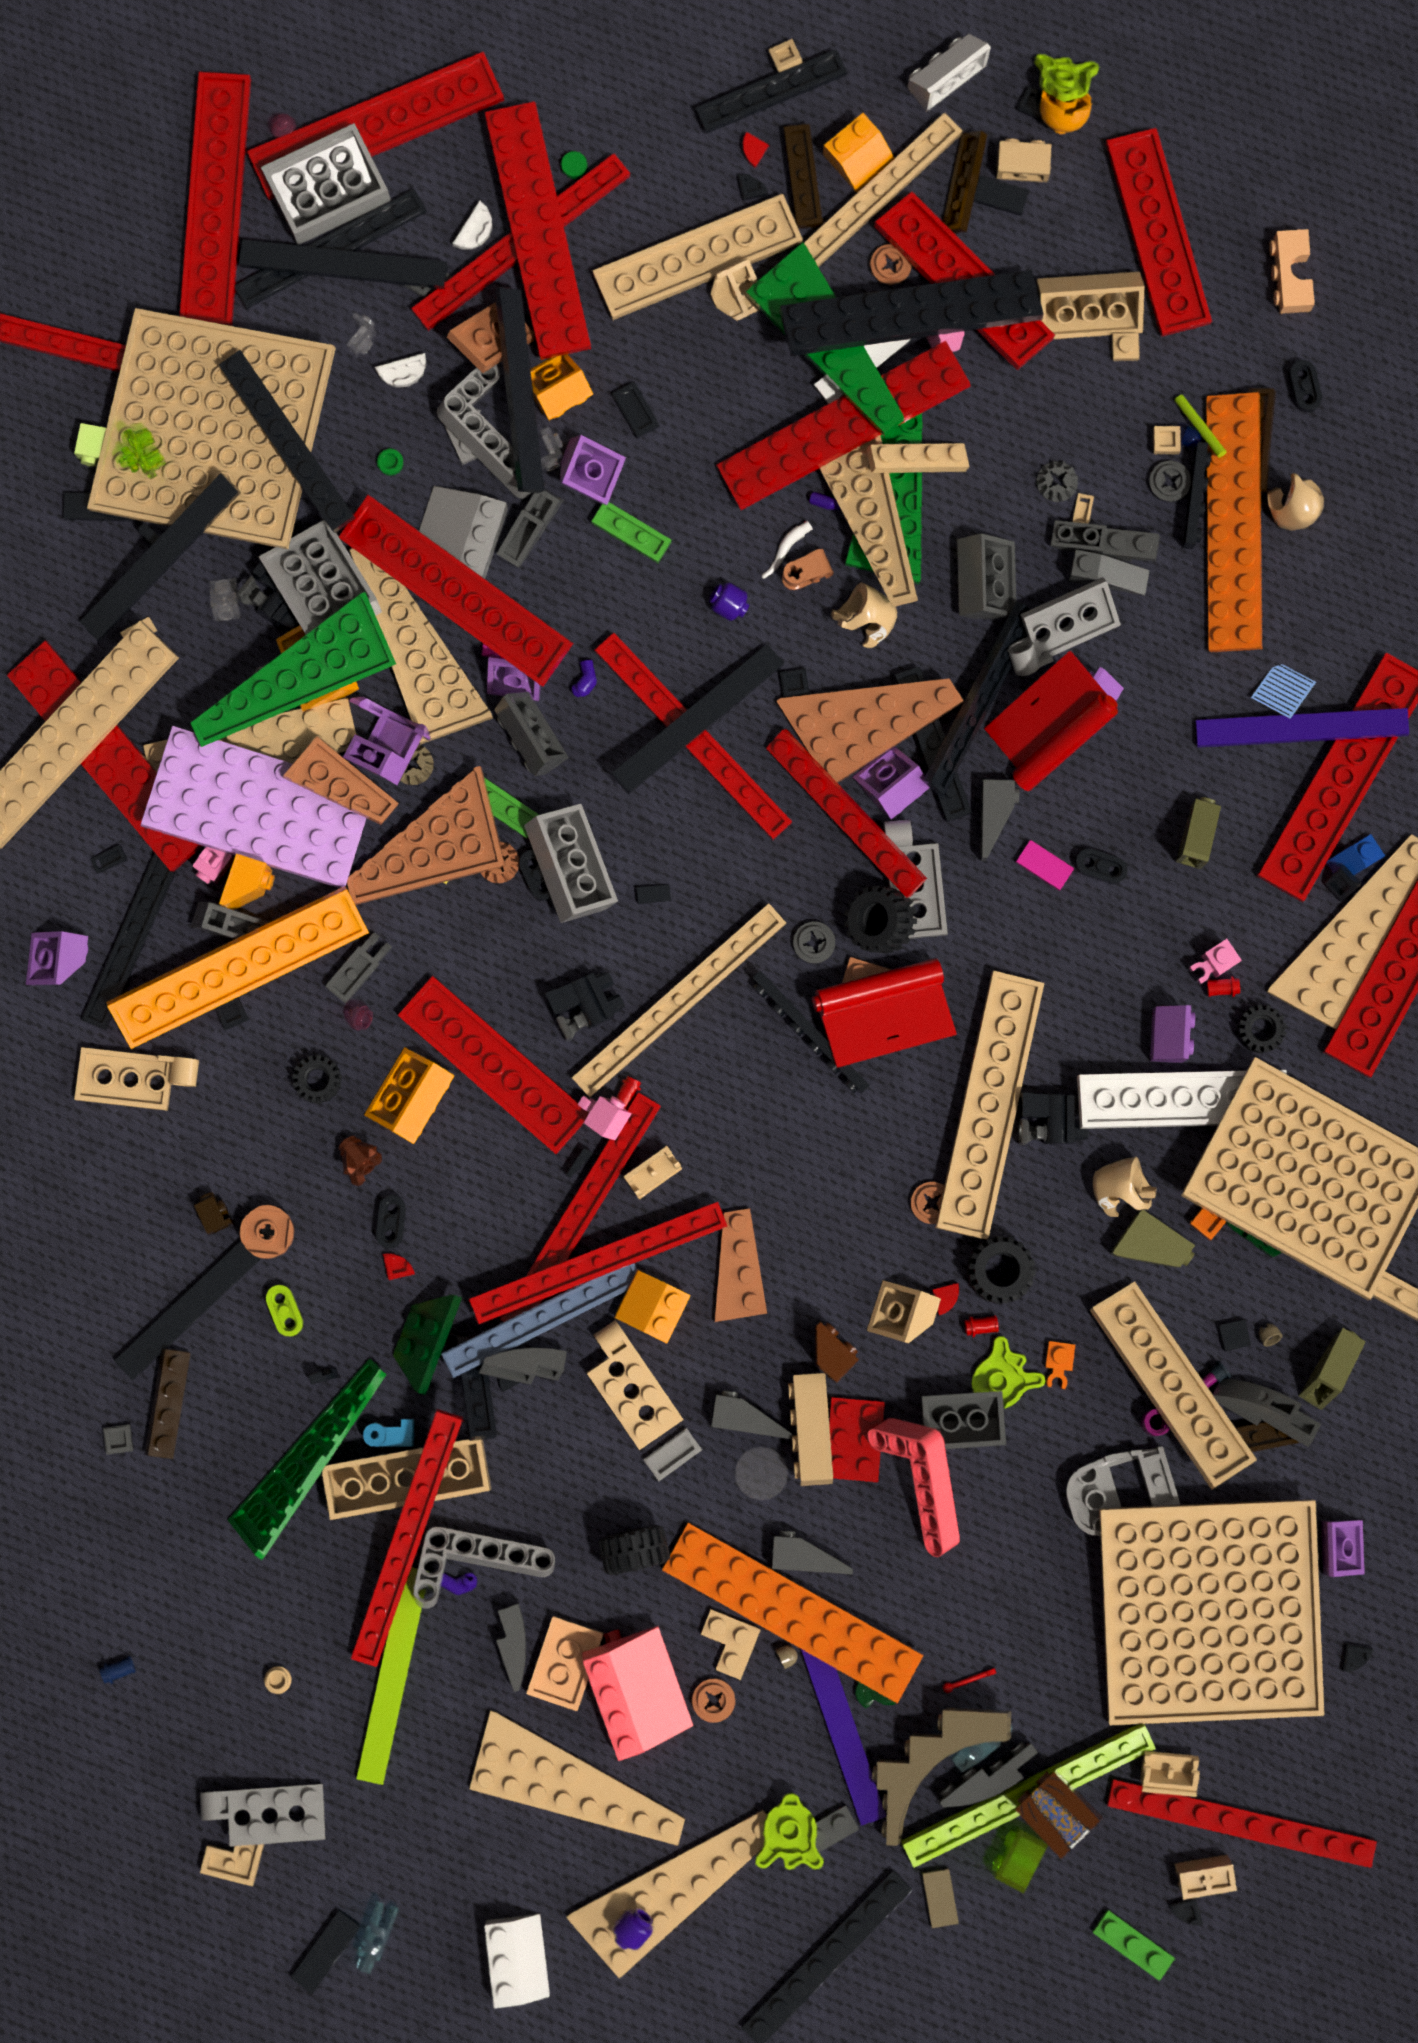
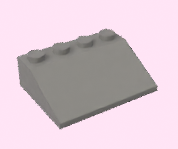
M355 123L261 167L298 245L391 201L385 183Z
M434 486L419 531L485 579L508 511L507 503L480 494Z
M325 520L291 538L289 549L275 547L259 556V559L306 635L363 592H366L375 615L382 613L374 593L337 533L331 530Z

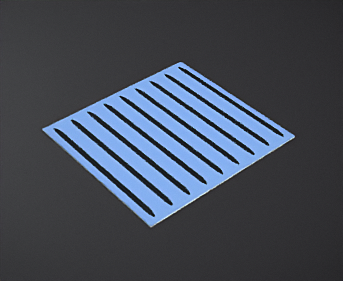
M1281 664L1272 667L1251 698L1291 719L1316 682Z

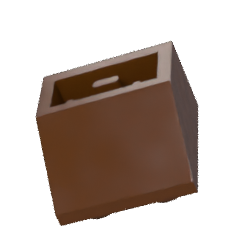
M819 1322L815 1326V1364L834 1383H837L859 1360L855 1356L858 1351L848 1341L842 1343L836 1338L839 1332L828 1322L824 1325Z

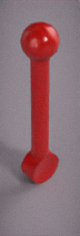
M995 1668L952 1684L945 1683L943 1691L951 1693L954 1688L994 1675L997 1672Z

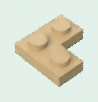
M710 1609L701 1635L725 1644L716 1670L741 1680L761 1629Z
M264 1844L235 1846L234 1851L208 1845L200 1873L253 1886Z

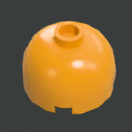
M1043 90L1040 102L1041 117L1044 123L1057 133L1065 134L1078 130L1087 122L1092 106L1091 96L1087 93L1081 98L1063 102Z

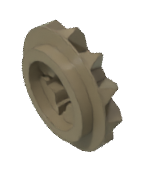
M418 745L411 758L413 760L418 756L417 764L422 770L411 768V770L407 771L406 767L400 779L402 783L418 785L425 782L432 774L434 767L433 758L424 746Z

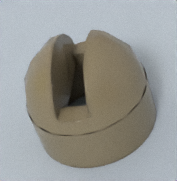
M1267 1323V1328L1263 1329L1261 1327L1259 1330V1338L1265 1347L1272 1346L1282 1339L1280 1330L1274 1324Z
M782 1646L775 1650L784 1669L796 1663L798 1656L793 1647Z

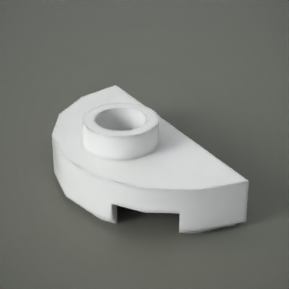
M481 201L478 202L454 240V247L463 250L474 249L481 246L489 238L492 230V217L488 208Z
M425 353L377 366L375 369L379 377L388 385L397 388L408 387L416 383L423 376L426 368Z

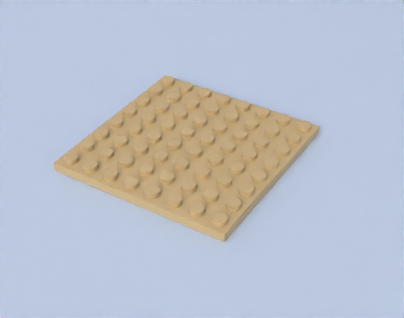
M135 308L87 508L94 512L171 526L220 473H223L241 493L203 533L289 549L303 487L219 364L241 350L311 452L336 348L330 344Z
M1314 1499L1099 1509L1109 1725L1324 1716L1316 1501Z

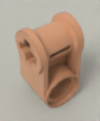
M818 549L786 564L782 582L789 590H798L812 583L820 582V578L826 577L827 579L834 572L824 550ZM793 571L795 575L799 574V578L796 580L794 576L790 577V572Z

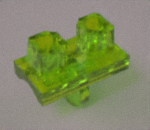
M148 428L138 430L135 433L131 429L124 431L123 433L133 452H130L128 446L121 449L124 456L119 459L120 466L122 468L130 467L132 473H135L139 470L137 463H139L143 473L147 474L150 479H153L157 476L155 471L166 464V461L158 449L146 454L144 448L155 443L151 431Z

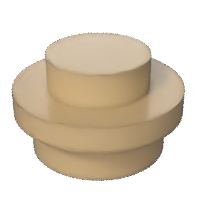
M281 1666L271 1668L264 1678L266 1688L275 1694H281L288 1690L292 1682L290 1672Z

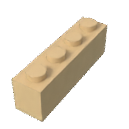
M825 1373L793 1375V1383H788L789 1399H794L795 1409L790 1410L791 1426H796L797 1436H792L793 1452H798L799 1462H794L795 1479L800 1478L801 1486L833 1484Z

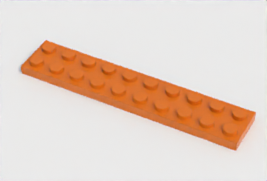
M1259 392L1207 396V427L1227 451L1224 456L1218 458L1209 445L1207 452H1211L1209 468L1207 467L1209 651L1261 650Z
M690 1523L687 1524L670 1555V1559L662 1569L896 1703L899 1702L923 1657L921 1653Z

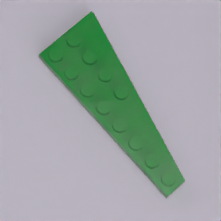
M804 243L800 244L746 291L747 297L784 334L780 315L781 305L836 298ZM864 346L804 354L884 437L904 421V415Z
M922 413L898 425L886 437L881 435L882 444H922ZM922 472L889 473L913 581L915 584H919L921 580ZM853 533L845 565L874 573Z
M366 592L359 594L193 720L191 725L200 746L208 745L396 665Z
M371 1359L366 1362L228 1519L231 1526L259 1559L262 1560L266 1556L387 1375Z

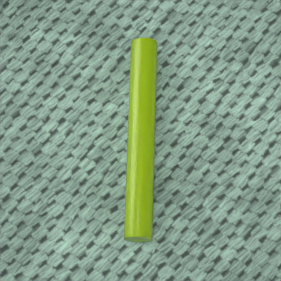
M1179 395L1175 399V403L1217 457L1224 456L1227 452L1186 398L1183 395Z

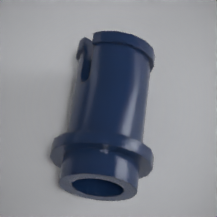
M131 1656L110 1665L105 1663L104 1667L100 1668V1674L105 1684L108 1682L113 1684L116 1679L136 1673Z

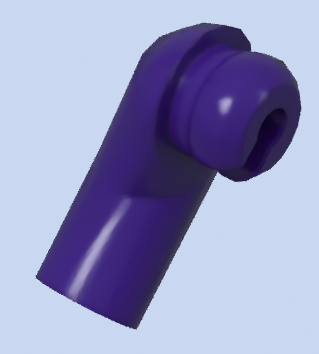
M817 492L812 493L810 497L811 505L826 510H841L835 498Z
M592 660L580 662L583 676L571 688L572 694L575 697L589 695L596 686L597 679Z
M444 1573L441 1587L455 1595H461L472 1591L476 1587L477 1577L473 1573H466L454 1579Z

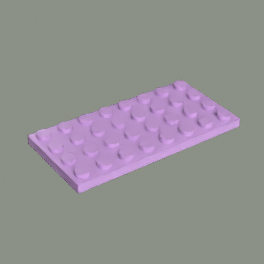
M172 726L141 826L234 856L236 854L267 863L269 867L333 887L342 888L346 886L366 818L284 779L283 775L293 765L292 763L219 740L201 747L194 732Z

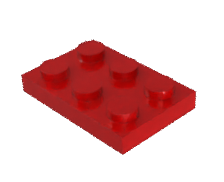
M831 1397L829 1429L834 1479L878 1482L881 1451L871 1446L868 1441V1432L883 1422L885 1402Z

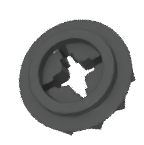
M1052 461L1044 465L1037 476V488L1040 494L1052 502L1068 500L1074 495L1078 487V475H1076L1073 467L1064 461ZM1065 474L1062 480L1064 486L1057 484L1050 488L1054 480L1052 475L1059 477Z
M1165 461L1153 469L1149 485L1152 489V494H1155L1161 501L1164 500L1172 503L1182 499L1188 493L1191 486V477L1186 467L1176 461ZM1165 475L1169 478L1179 476L1174 483L1175 489L1170 485L1162 488L1166 481Z
M808 922L796 931L793 945L795 952L802 960L807 963H821L832 955L835 949V937L827 925L821 922ZM811 932H813L817 940H826L818 945V953H815L812 946H803V944L810 941Z

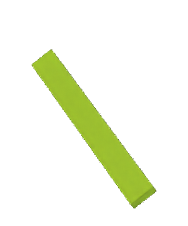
M411 1567L388 1633L357 1780L380 1785L384 1784L422 1610L414 1600V1586L418 1568ZM426 1588L422 1589L418 1594L422 1599H424Z

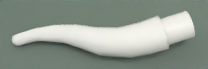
M808 521L800 526L797 525L786 534L779 545L774 562L762 574L761 577L763 579L771 575L781 565L791 546L812 530V526Z

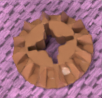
M887 244L879 247L874 252L870 266L873 276L880 283H886L891 286L897 283L901 284L909 276L912 264L892 244ZM885 256L892 262L899 261L895 265L896 273L890 268L884 269L887 264Z
M501 841L503 857L506 858V866L503 867L504 872L499 868L481 872V875L486 880L493 883H504L511 880L519 869V856L516 850L510 844Z
M926 1182L916 1188L911 1196V1209L916 1218L927 1224H936L938 1211L933 1208L923 1211L927 1204L924 1194L930 1198L941 1195L936 1203L939 1209L944 1185L937 1182Z
M708 1679L700 1683L695 1689L692 1697L693 1708L696 1714L707 1722L723 1721L729 1717L734 1709V1692L730 1685L721 1679ZM706 1691L713 1696L721 1692L723 1693L718 1700L722 1707L721 1710L715 1705L707 1709L704 1708L709 1701L705 1693Z

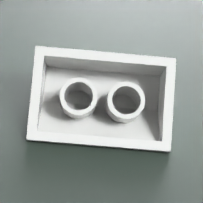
M968 34L963 39L958 37L950 44V49L945 53H937L931 58L928 66L924 69H916L909 76L908 90L926 111L930 110L987 65L991 48L988 43L971 34Z
M540 1914L487 1920L485 1923L494 2008L523 2005L550 1997Z

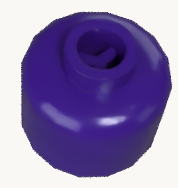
M726 582L723 585L718 584L709 599V602L712 603V611L729 621H733L738 616L742 618L749 608V604L746 603L747 593L730 582Z
M640 1908L626 1910L613 1925L616 1944L625 1950L628 1948L631 1950L641 1948L653 1933V1921L649 1914Z

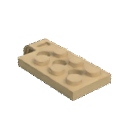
M81 1047L74 1100L168 1111L171 1085L196 1087L199 1060ZM102 1070H109L112 1073V1079L108 1084H101L98 1080V1075ZM128 1073H136L138 1076V1083L134 1087H127L124 1083V1078ZM154 1076H162L165 1081L163 1088L153 1090L150 1085L151 1079Z
M614 1320L594 1334V1337L608 1358L589 1370L587 1374L638 1449L641 1450L683 1421V1418L617 1321ZM616 1361L621 1362L624 1366L623 1373L618 1376L611 1375L609 1373L610 1364ZM630 1383H634L639 1387L637 1396L633 1398H628L624 1395V1388ZM644 1405H649L654 1410L653 1416L647 1420L639 1417V1410Z

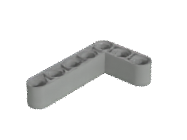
M497 365L484 373L475 368L446 395L437 409L438 418L516 497L526 499L532 493L518 491L512 445L473 407L492 389L500 377V370ZM481 374L488 376L489 380L483 378ZM465 389L469 390L473 394V396L468 395L465 392ZM447 405L454 407L456 412L451 411ZM466 424H470L474 428V431L470 430L466 426ZM485 442L489 443L493 449L486 447ZM503 461L508 462L511 468L505 466Z
M434 1527L425 1536L414 1586V1600L423 1609H429L437 1603L447 1559L536 1577H547L554 1570L555 1556L551 1550L543 1547ZM439 1536L445 1540V1543L440 1547H434L430 1544L431 1539ZM460 1542H468L471 1545V1549L467 1552H460L456 1547ZM487 1547H493L498 1553L496 1556L488 1558L483 1554V1550ZM514 1552H519L524 1556V1559L519 1563H514L509 1559V1556ZM545 1557L550 1561V1565L546 1568H540L535 1562L538 1558ZM430 1562H434L439 1566L438 1571L435 1573H428L424 1568ZM425 1588L431 1589L434 1593L427 1600L420 1598L418 1595Z

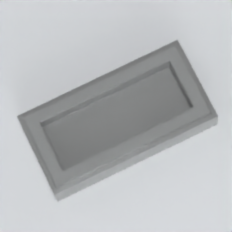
M686 1428L643 1460L658 1481H660L702 1451V1449Z

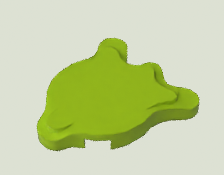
M1038 54L1034 61V64L1041 72L1039 78L1041 88L1046 93L1063 102L1085 96L1089 92L1091 78L1099 70V65L1093 61L1076 65L1068 57L1054 59L1045 54Z
M998 1336L993 1341L991 1354L977 1366L973 1373L972 1390L973 1393L1002 1391L1003 1408H1008L1014 1405L1025 1391L1044 1386L1045 1377L1041 1373L1024 1372L1022 1367L1026 1363V1357L1022 1354L1011 1352L1008 1340L1003 1336Z
M785 1794L781 1802L766 1816L763 1828L764 1845L757 1854L755 1863L759 1868H767L777 1858L781 1857L784 1860L785 1868L788 1870L802 1863L807 1864L812 1869H819L823 1866V1858L816 1848L817 1825L811 1812L801 1804L796 1794Z

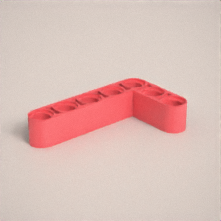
M894 1418L886 1419L869 1430L868 1441L878 1451L910 1459L924 1545L928 1553L934 1557H940L960 1541L943 1437L936 1429Z

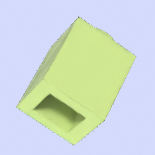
M80 424L74 453L81 460L82 464L96 466L99 461L106 428Z

